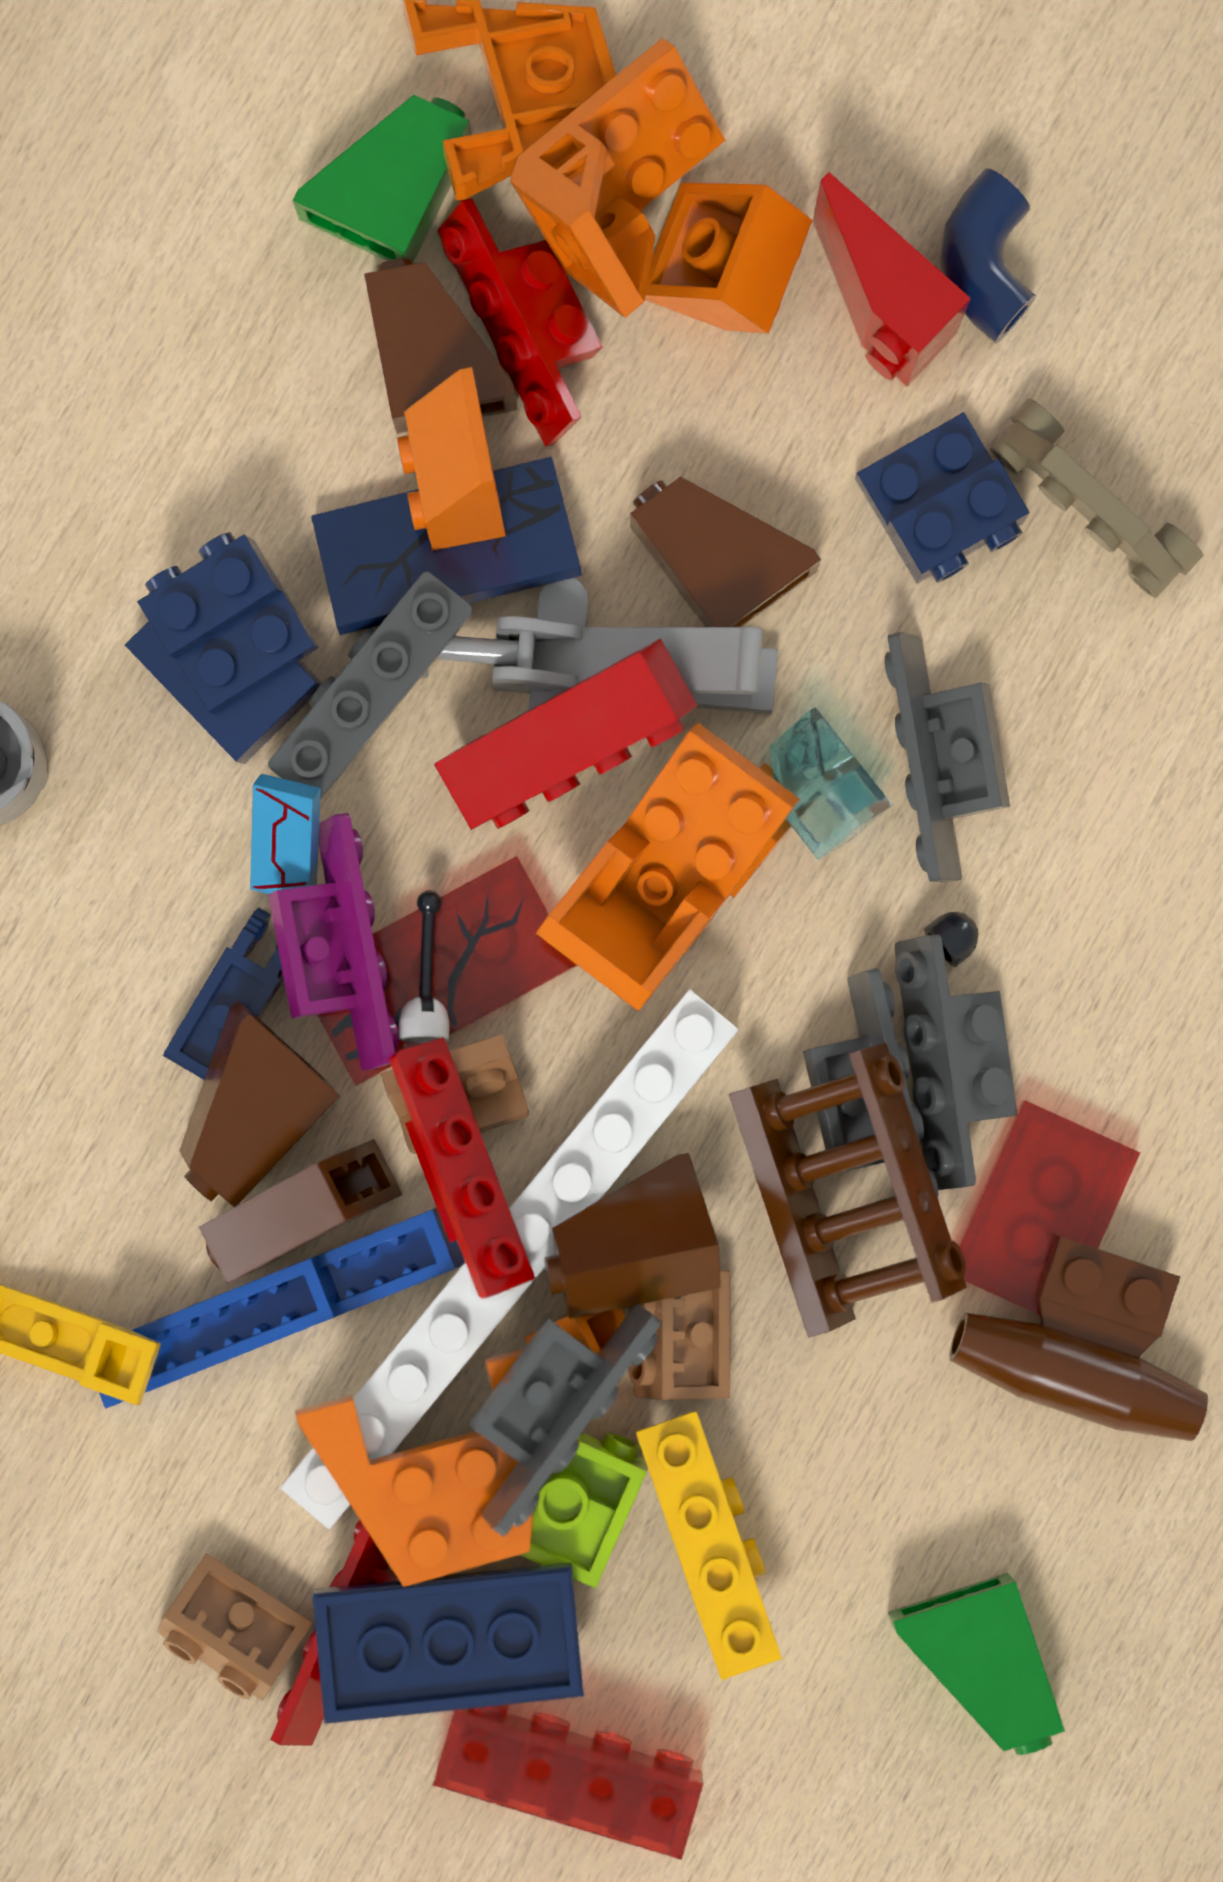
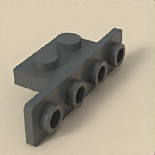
M430 572L422 573L376 631L373 628H369L356 641L348 654L351 661L336 679L333 676L328 677L316 690L309 701V706L312 709L269 760V768L282 779L321 788V801L472 616V606Z
M903 632L889 634L888 644L890 651L885 654V670L890 684L897 691L900 712L895 717V730L900 745L907 750L910 774L906 776L905 780L906 794L911 807L917 811L921 833L916 839L918 862L922 870L927 872L930 882L949 883L962 879L952 819L1010 807L990 684L980 682L931 694L920 636Z
M939 934L925 935L899 941L894 946L896 956L895 974L900 984L904 1012V1038L909 1048L914 1083L913 1101L921 1114L924 1126L922 1152L927 1166L935 1175L938 1190L974 1186L976 1184L968 1122L1018 1116L1000 991L950 996L941 936Z
M878 968L865 970L847 978L860 1038L804 1050L803 1055L810 1085L813 1087L855 1073L850 1053L886 1043L890 1055L897 1059L903 1071L904 1089L902 1092L920 1143L924 1136V1126L918 1108L911 1104L906 1079L909 1076V1061L904 1047L896 1041L891 1020L895 1013L894 996L888 983L882 981L881 972ZM863 1097L817 1112L825 1150L875 1134ZM881 1159L845 1171L876 1165L885 1161ZM928 1167L938 1197L937 1181L933 1171Z
M639 1303L633 1306L599 1354H596L547 1318L469 1423L475 1431L518 1461V1464L482 1512L483 1518L490 1527L504 1537L513 1525L519 1527L529 1519L540 1499V1494L537 1492L553 1471L559 1473L571 1462L579 1447V1440L577 1438L592 1418L599 1419L610 1409L618 1395L619 1388L616 1385L631 1365L637 1366L641 1364L655 1347L658 1335L655 1332L660 1327L662 1321Z

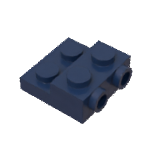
M964 412L862 469L855 476L859 487L917 584L930 576H933L937 583L952 577L969 565L965 556L984 545H987L990 552H995L1010 544L1023 534L1019 525L1024 523L1030 513L999 459L993 462Z
M231 532L221 534L204 544L198 551L203 560L182 573L178 566H172L150 578L145 584L149 594L137 601L169 656L176 658L207 712L212 714L319 648L256 542L245 534L235 539Z

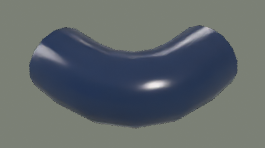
M986 168L963 193L945 224L940 261L944 275L971 298L965 315L973 325L994 343H998L1017 324L1036 298V295L1010 273L1004 264L1002 256L1004 242L1010 232L1030 211V205L1024 195L1000 173Z

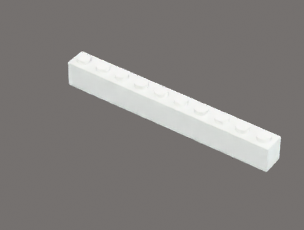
M689 989L509 1208L535 1278L545 1267L544 1257L555 1255L552 1228L602 1198L739 1030L692 990ZM466 1262L462 1265L353 1398L368 1459L372 1460L394 1452L534 1280L492 1297L481 1299L476 1292ZM314 1448L311 1449L280 1487L282 1491L329 1530L350 1505Z

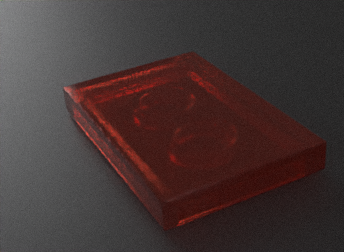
M1023 1100L1017 1111L1018 1116H1015L958 1245L962 1250L966 1264L965 1282L1040 1315L1036 1293L1055 1235L1098 1249L1140 1152Z

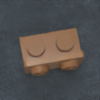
M503 1034L450 1051L480 1133L529 1116V1109L518 1073ZM393 1069L383 1072L381 1076L387 1097L399 1117L406 1145L412 1154H416L405 1125L406 1122L412 1119Z
M720 1270L721 1288L640 1304L662 1322L655 1332L658 1335V1339L652 1352L641 1364L637 1366L631 1365L628 1369L635 1397L661 1401L730 1398V1270ZM633 1306L628 1307L629 1312L633 1308Z
M206 1553L163 1616L157 1632L166 1638L163 1642L164 1646L179 1659L190 1664H195L197 1660H200L220 1673L217 1680L231 1693L243 1699H249L253 1695L264 1701L313 1622Z

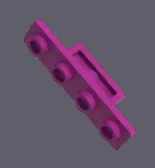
M349 813L335 814L319 823V850L326 884L277 890L268 896L291 1019L350 1010L360 1067L362 1071L390 1064L389 1058L398 1047V1030L395 1020L387 1013L383 992L387 980L386 966L382 956L376 952L371 927L375 919V909L371 895L368 891L364 890L360 864L363 859L361 837L358 831L352 828Z

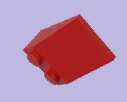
M828 172L820 181L813 223L860 343L868 351L865 354L866 360L875 371L887 380L892 381L897 377L908 387L957 334L971 298L833 174Z

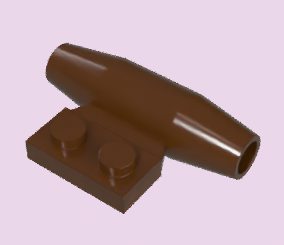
M1055 1235L1036 1293L1041 1324L965 1312L958 1322L949 1353V1360L1019 1398L1115 1430L1193 1441L1201 1430L1207 1412L1208 1395L1206 1392L1140 1358L1162 1336L1180 1276Z

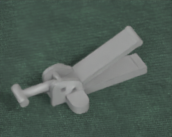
M576 578L546 584L541 588L538 599L537 619L516 616L500 617L497 619L496 639L455 636L437 657L440 660L494 664L492 672L494 690L530 693V710L661 638L698 705L696 708L772 714L778 649L761 648L763 629L756 627H587L589 607L587 591L580 581ZM428 670L421 678H428Z

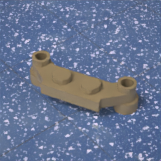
M1028 398L1011 416L1012 426L991 447V453L1011 472L1018 474L1026 466L1043 479L1038 487L1057 507L1066 511L1072 505L1089 521L1085 530L1100 546L1111 553L1117 548L1121 549L1136 565L1128 575L1151 597L1157 598L1179 573L1186 575L1204 556L1200 548L1185 533L1170 523H1166L1154 536L1147 524L1057 444L1056 446L1053 445L1064 433V429L1055 417L1036 401Z

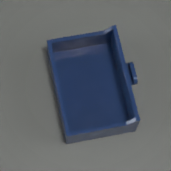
M149 621L125 644L128 650L236 762L246 764L311 699L322 684L316 675L299 660L212 714L207 712L176 658L169 656Z

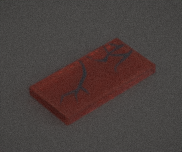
M517 856L441 897L442 906L435 914L432 997L442 1003L448 1012L450 1022L449 1036L577 967L573 961L536 934L549 913ZM419 909L373 934L376 952L382 956L386 966L387 980L383 992L387 1013L395 1020L397 1030L399 1029L401 1010L407 1002L415 997H419L422 913ZM350 1010L318 1015L355 1086H359L392 1068L391 1064L377 1069L362 1071ZM398 1040V1047L395 1053L423 1043Z

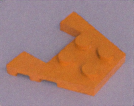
M403 0L404 14L416 56L475 44L480 46L503 129L443 140L444 158L456 201L467 199L511 177L517 157L616 76L595 7L517 2L516 10L482 8L480 0H456V6L427 4V0Z
M524 1349L484 1359L492 1392ZM352 1395L295 1410L298 1425L403 1587L530 1552L533 1513L521 1526L516 1527L513 1525L504 1537L494 1531L482 1516L484 1508L518 1464V1461L477 1431L370 1460L368 1459Z

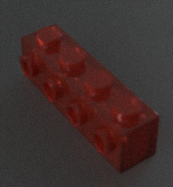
M509 1704L454 1710L433 1786L682 1860L704 1784L702 1771L692 1768L694 1763L692 1758L666 1749H657L655 1757L631 1750L632 1741L623 1736L598 1730L595 1731L594 1738L570 1732L571 1723L554 1715L535 1712L532 1720L507 1713Z

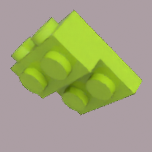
M583 1432L577 1438L579 1440V1447L571 1462L561 1472L555 1473L553 1471L537 1492L540 1494V1499L533 1512L530 1552L520 1554L541 1565L571 1562L573 1579L595 1589L648 1470L646 1461L638 1457L641 1451L640 1445L626 1437L611 1432L606 1433L603 1441Z

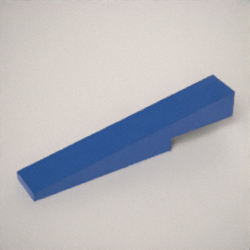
M435 1208L135 1328L131 1331L161 1343L145 1393L459 1268L465 1261L457 1241L449 1242L438 1210ZM99 1392L105 1409L124 1402Z

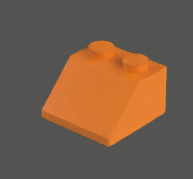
M681 182L652 255L645 300L726 331L769 334L813 220L766 184Z
M472 367L459 369L404 411L408 435L397 437L404 475L416 473L419 491L407 493L413 526L415 530L427 529L432 551L506 536Z

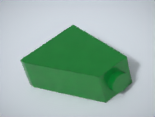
M412 95L297 190L292 201L299 220L386 261L405 258L411 259L414 263L452 185L444 158L443 140L472 135L470 120L465 119L466 115L459 107L447 100L434 97L429 102L416 95Z
M1008 1573L887 1612L891 1625L897 1635L1003 1752L1014 1749L1017 1755L1031 1754L1052 1745L1051 1736L1065 1732L1016 1581Z

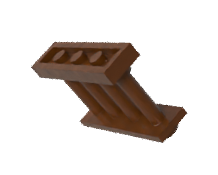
M886 1043L850 1053L855 1073L789 1095L781 1091L778 1079L729 1094L808 1338L831 1332L855 1320L853 1305L854 1302L924 1282L930 1301L934 1303L967 1288L964 1279L966 1273L964 1255L959 1245L951 1240L902 1092L904 1089L903 1071L897 1059L890 1055ZM862 1097L864 1098L875 1131L874 1135L808 1156L801 1152L793 1128L794 1119ZM884 1159L896 1196L827 1217L821 1213L813 1189L814 1180ZM904 1220L916 1258L851 1277H846L841 1273L833 1250L834 1241Z

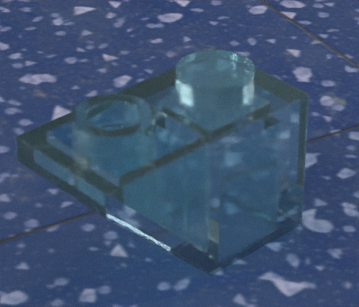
M816 707L810 709L769 746L774 780L800 798L786 820L817 860L822 859L851 841L893 806Z

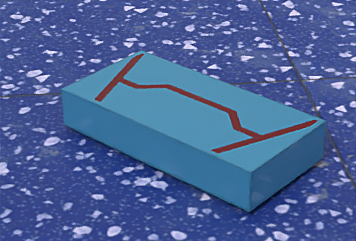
M260 774L254 782L250 890L271 894L277 890L317 885L321 788L266 774Z

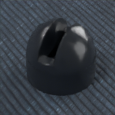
M948 912L939 916L924 928L926 935L939 934L941 936L945 961L953 967H957L971 956L977 946L978 928L974 920L964 913Z

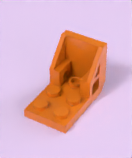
M661 38L517 157L510 182L565 272L626 318L645 301L656 237L641 210L726 140L676 47Z
M697 722L684 737L625 824L606 842L550 912L536 934L639 1011L697 941L799 802L800 798Z

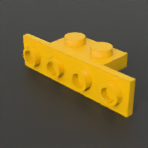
M695 1410L635 1431L720 1679L724 1680L781 1660L782 1656L755 1578L767 1574L754 1537L744 1541L741 1540L734 1519L735 1516L745 1513L733 1476L723 1480L720 1479L697 1411Z

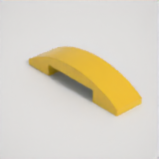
M0 1284L1 1354L77 1380L79 1385L134 1405H141L161 1343L85 1312Z

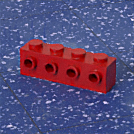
M660 638L458 748L434 763L471 830L491 819L496 828L499 829L528 813L530 810L525 801L542 793L546 801L550 802L579 786L581 783L576 774L594 766L598 775L604 774L632 758L627 747L646 738L652 748L682 732L685 728L680 719L698 705Z

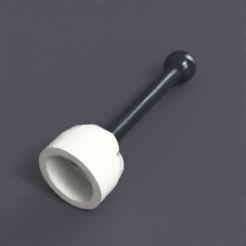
M432 890L422 892L417 898V907L422 913L419 997H415L406 1003L401 1010L399 1018L398 1040L411 1043H426L442 1037L445 1038L446 1042L449 1041L450 1022L448 1012L442 1003L432 997L435 914L442 906L440 895Z

